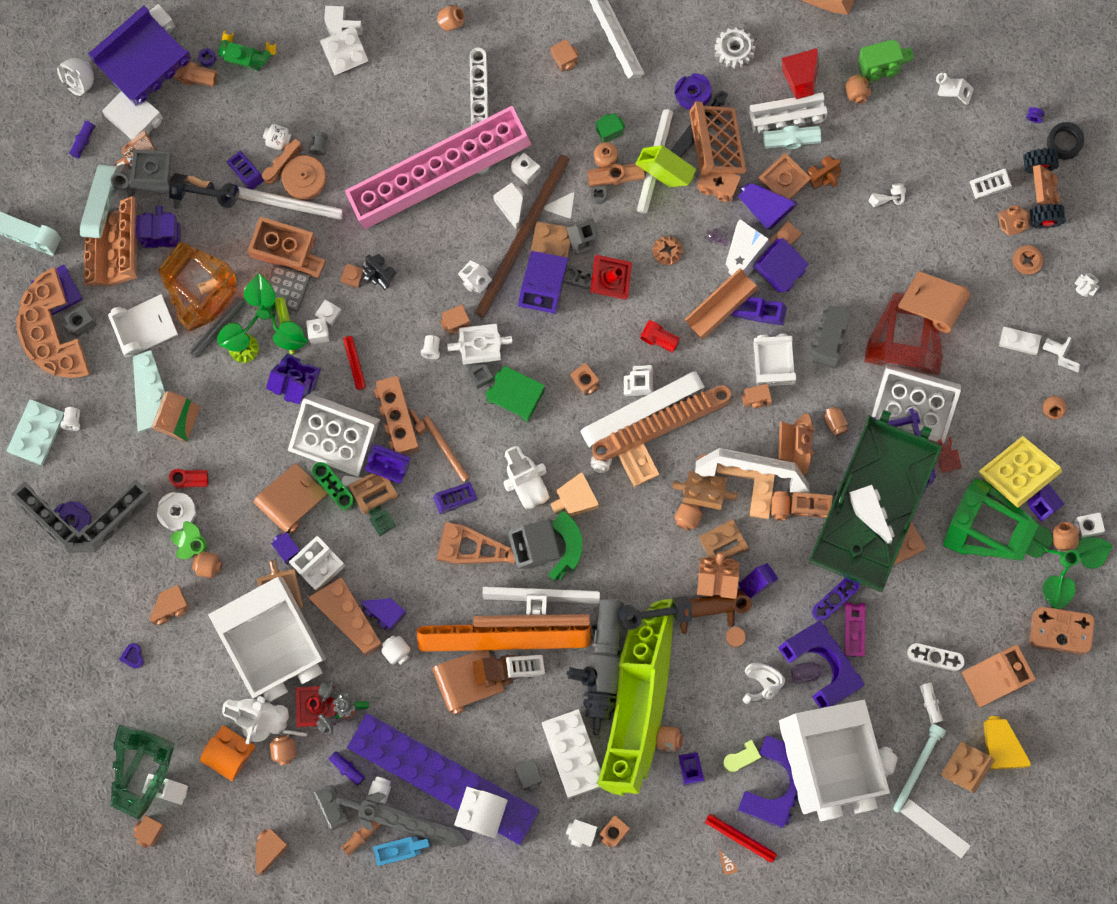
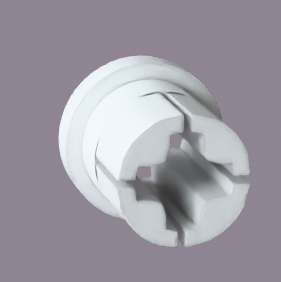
M433 335L426 336L421 356L427 359H438L440 356L438 351L440 338Z
M74 407L65 408L64 419L60 427L69 431H78L80 429V410Z

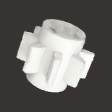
M1087 273L1085 276L1081 274L1075 282L1078 285L1076 291L1085 297H1088L1089 294L1093 296L1100 287L1097 285L1099 281L1090 273Z

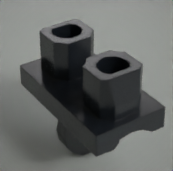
M369 254L365 257L366 261L362 266L364 268L363 273L366 275L363 281L366 284L372 281L374 285L379 284L386 290L390 282L395 278L396 271L392 267H388L386 270L381 267L385 261L380 254L373 257Z

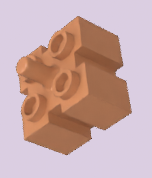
M718 552L717 559L714 557L700 558L697 595L713 596L714 594L721 595L724 598L736 599L739 562L733 559L724 560V552Z

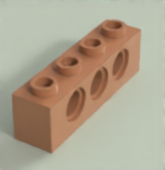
M398 375L376 381L377 388H374L376 398L381 399L382 402L379 409L381 416H385L387 420L384 427L387 435L391 434L392 441L389 442L391 450L403 455L419 451ZM388 396L396 397L394 402H386ZM399 413L401 415L400 419L396 421L391 419L393 414ZM399 431L406 432L405 437L401 439L397 438L396 434Z

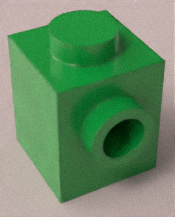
M616 113L606 114L595 122V128L602 142H609L623 135L625 124L621 117H617Z

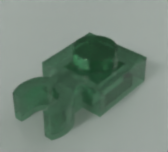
M380 505L374 510H369L368 514L373 516L369 520L379 536L396 527L386 509L381 511Z

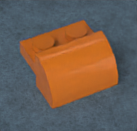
M223 725L207 743L201 754L200 762L233 782L256 746L251 742L249 745L246 744V739Z

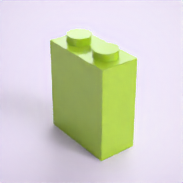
M663 145L643 148L636 162L637 166L667 187L689 185L693 181L696 171L693 166Z

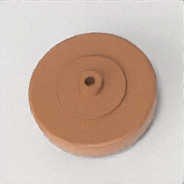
M300 155L286 163L282 170L281 180L286 192L290 196L299 200H308L318 196L323 191L327 182V175L323 164L318 159L309 155Z

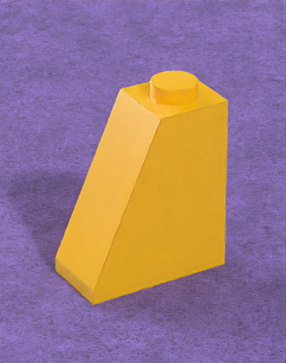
M1000 716L988 717L989 720L983 722L986 754L995 759L989 770L1030 767V761L1008 721L1001 719Z

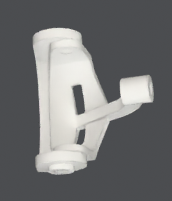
M749 664L745 669L746 675L758 680L763 686L764 691L755 695L746 693L742 701L749 704L750 701L762 698L772 699L785 683L784 676L777 669L767 664ZM767 678H771L772 680L776 681V683H771L767 680Z

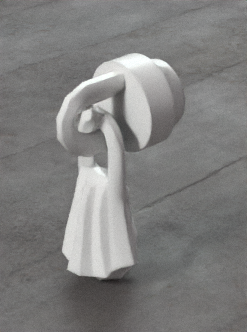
M903 183L893 184L891 188L892 196L873 193L869 198V203L873 207H877L889 200H893L895 204L901 205L905 201L906 187H904ZM896 194H901V201H897V199L900 198V196Z

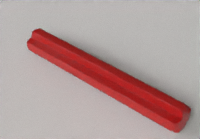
M708 815L705 820L707 825L770 863L774 862L777 856L774 851L716 816Z

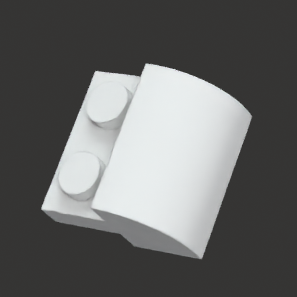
M318 536L289 561L316 592L322 589L346 566Z
M467 787L454 825L496 838L508 800L485 791Z

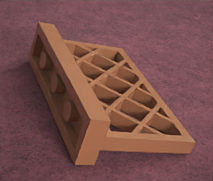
M696 101L689 114L700 175L707 176L709 172L745 174L746 167L735 108L703 106V102ZM705 112H710L715 118L711 121L705 116ZM721 114H730L731 120L728 122ZM716 119L725 125L722 129L714 123ZM712 127L718 133L713 136L708 132V128ZM729 128L734 136L730 137L724 130ZM719 135L728 141L725 145L717 139ZM712 142L721 148L718 152L711 148ZM730 143L736 148L737 151L735 153L727 147ZM722 151L731 157L728 161L720 155ZM714 159H718L724 165L714 166ZM734 159L739 164V167H734L729 162Z

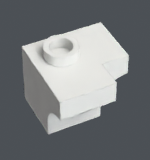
M652 365L633 366V371L630 372V375L624 376L625 396L649 395L653 392Z

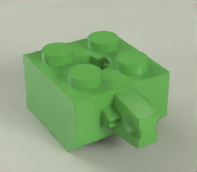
M889 40L862 47L858 58V65L862 77H866L869 82H875L884 76L888 78L896 76L903 64L913 61L914 54L911 48L900 49L897 41Z

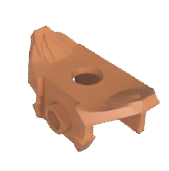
M809 413L803 414L793 425L780 422L779 460L795 463L803 475L809 473L814 455L812 442L815 429Z

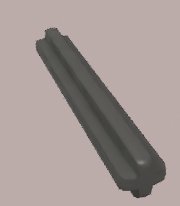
M236 297L193 345L190 353L194 357H199L216 338L221 329L245 305L244 300Z

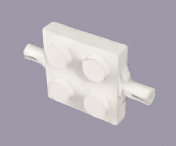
M497 324L459 328V342L447 343L448 351L460 350L463 365L501 360V345L512 344V336L500 337Z

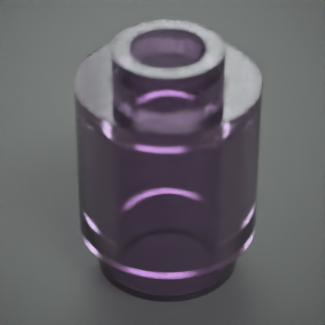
M814 661L796 664L795 667H791L794 683L799 682L801 684L818 681V676H821L819 664L816 665Z

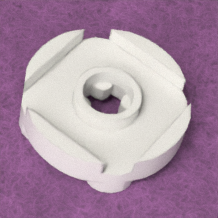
M171 492L159 501L157 517L165 528L179 531L183 530V523L185 521H194L196 507L188 495ZM174 507L177 509L181 508L180 515H172Z

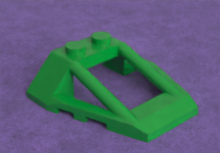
M975 478L967 488L948 528L943 547L964 555L973 554L982 557L991 556L1023 561L1039 525L991 484ZM989 494L995 497L1001 503L989 498ZM983 503L1018 521L1007 546L971 528ZM970 535L996 550L969 545L966 542Z

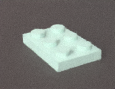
M29 400L7 448V452L43 466L59 431L61 422L64 419V412Z

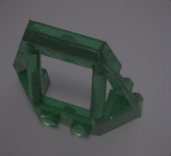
M119 725L113 744V751H116V761H113L112 769H115V782H112L111 807L136 819H140L147 812L166 778L175 743L148 731ZM125 749L138 750L122 779ZM144 754L154 757L153 762L160 765L144 796L141 797L126 790Z

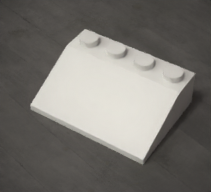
M887 364L872 417H876L879 420L883 410L891 412L889 419L891 421L909 416V408H913L914 413L918 412L919 430L921 431L923 426L931 428L932 431L928 439L944 443L961 392V385ZM911 424L897 427L914 434Z
M310 393L303 398L288 451L317 462H324L330 467L359 477L381 419Z

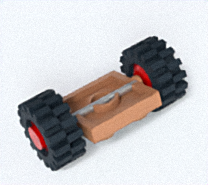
M1039 148L1026 152L1023 155L1025 172H1033L1037 203L1042 205L1030 209L1031 226L1036 229L1061 226V224L1066 222L1065 210L1063 205H1059L1060 195L1057 192L1058 178L1055 173L1051 172L1059 167L1058 152L1056 149L1052 150V148H1043L1041 150Z

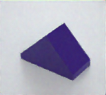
M698 752L678 755L683 786L703 783L704 777Z

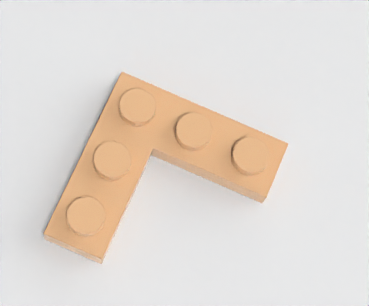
M718 463L716 474L754 479L749 517L769 519L775 474H762L755 470L746 471L740 467H726Z

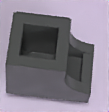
M593 218L566 227L575 254L594 248L593 240L598 238L599 235Z

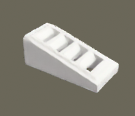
M1006 168L970 181L975 199L1012 188ZM998 177H1002V178H1003V181H1004V184H1003V185L1000 184V181H999V178H998ZM992 179H995L997 187H993ZM985 181H988L990 187L989 190H986L984 184ZM978 183L981 184L983 192L979 193L977 187Z
M543 655L506 658L508 677H535L545 674ZM526 661H527L528 671H526V667H525V662H526ZM531 661H533L534 671H532ZM512 662H515L516 672L513 671ZM519 662H521L522 672L519 669Z

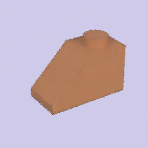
M266 829L263 830L257 837L259 840L256 842V872L259 875H263L289 847L272 829L268 831Z

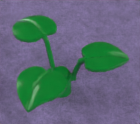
M260 273L244 289L245 300L252 306H259L255 317L244 330L239 323L225 325L217 338V342L221 347L234 352L243 351L250 342L246 332H248L258 318L262 320L271 318L274 330L277 331L273 335V341L278 347L285 350H296L308 343L302 328L297 323L285 321L279 325V328L277 327L275 314H273L276 294L269 281Z
M1039 525L1027 554L1035 558L1041 557L1044 551L1060 555V563L1065 568L1060 577L1054 575L1048 577L1043 583L1042 591L1045 599L1054 609H1062L1068 605L1075 594L1074 581L1064 578L1069 568L1076 565L1079 559L1086 568L1096 569L1106 561L1113 545L1100 538L1085 537L1079 540L1076 551L1050 550L1047 547L1052 544V535L1047 528Z

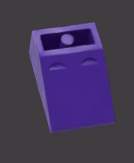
M531 251L518 306L557 314L568 258Z

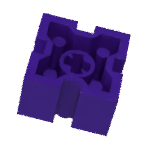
M156 206L155 216L152 213H143L136 216V238L141 242L143 248L181 247V225L174 214L163 212L162 206Z
M287 353L281 360L280 365L277 364L271 370L266 389L277 395L285 394V401H291L300 405L303 398L316 388L321 369L308 363L304 365L300 363V359Z

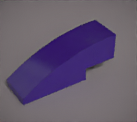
M749 297L730 316L762 323L783 325L787 307L783 302L765 301L763 298Z

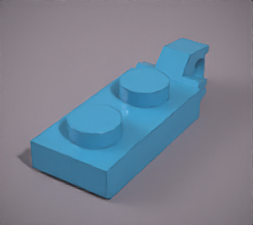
M408 837L374 846L377 866L416 857L421 854L420 849L430 847L428 839L418 841L417 837Z

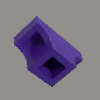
M766 563L755 568L738 585L752 599L763 590L769 588L779 578L770 565Z

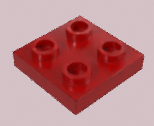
M596 255L594 257L590 293L623 300L628 299L632 262Z
M320 686L296 687L297 727L317 726L316 722L319 720L318 716L321 713L328 718L332 715L336 716V711H334L336 705L333 704V701L336 699L330 697L324 702L321 701V696L318 694Z

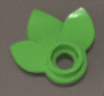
M185 521L183 523V530L176 531L170 535L173 543L179 547L176 553L178 558L189 559L194 554H199L207 549L206 539L200 535L199 528L192 522ZM199 541L201 543V547H197L195 545V542Z

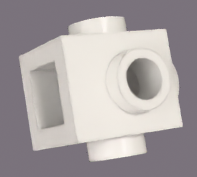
M471 260L458 273L464 281L463 285L469 291L474 290L480 293L492 281L488 275L489 271L483 265H479Z

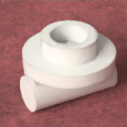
M592 456L591 467L595 472L604 473L609 470L612 458L601 461L596 460Z

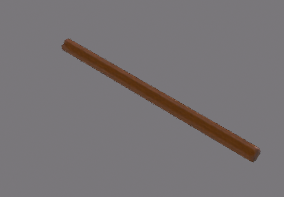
M560 155L481 299L475 311L478 316H486L569 163L567 156Z

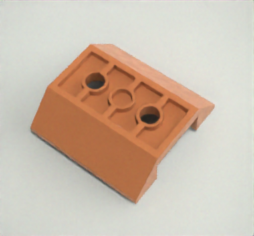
M135 197L121 200L119 210L108 213L101 238L84 237V286H115L137 278L138 239L136 238V216L138 215V204Z

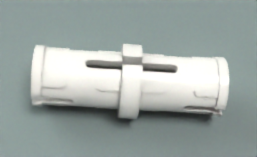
M932 683L919 686L925 702L923 705L927 709L931 724L943 721L938 705L939 700L936 699Z

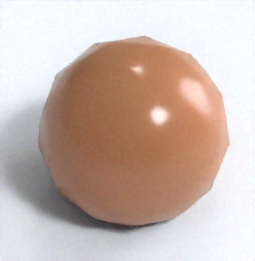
M1053 395L1044 401L1042 410L1048 418L1057 420L1065 415L1067 404L1060 396Z

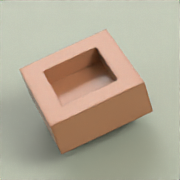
M346 264L340 282L359 288L364 275V269Z

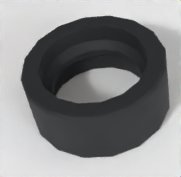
M1059 123L1049 133L1047 147L1048 149L1052 148V150L1056 149L1058 159H1072L1078 155L1084 145L1083 131L1074 123ZM1059 132H1069L1076 138V146L1072 150H1062L1055 144V136Z

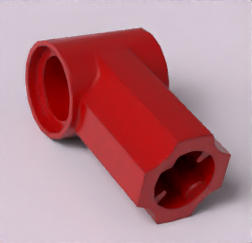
M648 320L640 335L642 341L650 345H657L671 353L675 351L680 341V337L664 330L661 325L651 320Z
M177 468L170 472L169 480L176 489L208 487V470H182ZM177 475L183 476V480L180 483L174 482V478Z

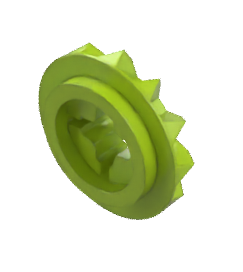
M249 333L247 334L250 338L248 350H244L242 354L241 351L234 352L229 350L231 357L239 363L251 362L258 355V341Z

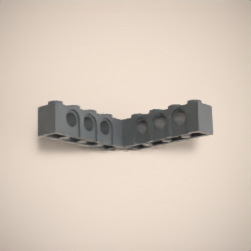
M135 480L127 487V491L118 499L115 498L113 500V504L104 512L101 511L99 513L100 516L78 532L72 525L69 526L58 512L55 513L48 506L47 501L39 498L27 482H24L11 494L14 502L67 553L96 552L152 500L150 492Z

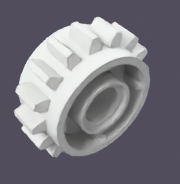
M735 27L734 30H730L728 28L726 33L721 32V38L716 39V57H720L719 62L726 63V67L729 65L734 69L736 66L743 67V64H748L749 58L754 56V39H750V33L746 34L744 29L737 30ZM737 46L739 49L732 50L730 47Z

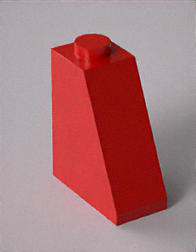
M817 48L781 58L783 74L795 99L814 95L819 67Z

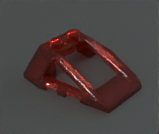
M894 293L867 343L864 363L883 366L884 362L919 367L921 372L940 375L943 355L939 331L934 327L933 320L924 317L921 347L893 343L897 313L919 316L898 308L905 294ZM888 319L886 341L878 343ZM930 328H931V335H932L933 351H931L930 349H928V346H929V337H930Z

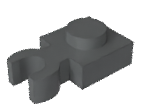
M479 363L465 364L470 369L468 375L477 389L494 381L485 363L481 365Z

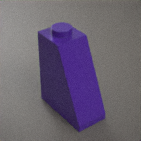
M748 183L740 190L741 193L738 195L762 225L769 230H772L799 205L795 200L754 183Z

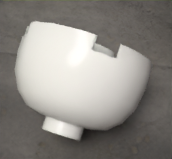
M75 57L62 62L57 68L62 83L67 82L72 87L67 89L75 95L81 96L92 87L94 72L89 62Z

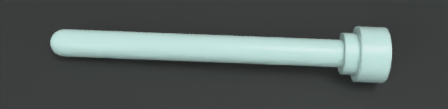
M935 724L931 725L929 729L930 738L894 805L895 812L901 811L937 740L939 741L940 738L944 737L946 730Z

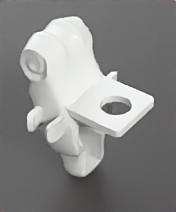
M518 446L509 448L505 451V457L508 460L507 473L510 478L504 481L506 490L511 491L515 489L525 509H534L537 505L544 504L550 498L546 486L540 477L547 473L545 465L542 463L536 466L529 457L523 455L521 448Z
M258 696L257 700L243 699L233 701L228 699L223 705L222 712L224 716L233 719L237 725L247 730L246 744L249 745L258 731H268L272 734L282 733L289 719L288 709L283 705L273 706L271 703L265 702V698Z

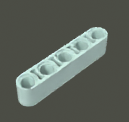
M101 164L97 166L80 225L81 237H102L115 192V187L111 184L110 179L117 166Z

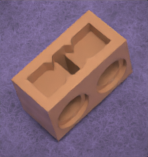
M794 492L791 496V515L827 518L832 506L833 495Z

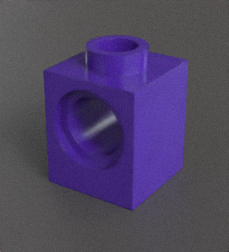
M287 532L278 534L273 539L274 542L271 543L286 565L300 552Z

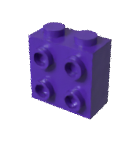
M780 238L770 245L752 267L777 292H788L793 288V282L805 274L806 267L809 264L784 238Z

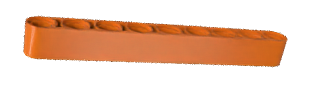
M474 625L421 626L417 629L418 649L421 651L586 648L591 645V625L476 628Z

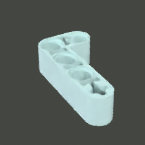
M0 212V235L52 256L55 254L61 241V237L55 230L44 225L40 228Z

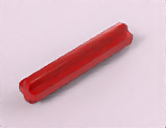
M346 336L343 338L355 386L357 390H363L366 388V383L353 336Z

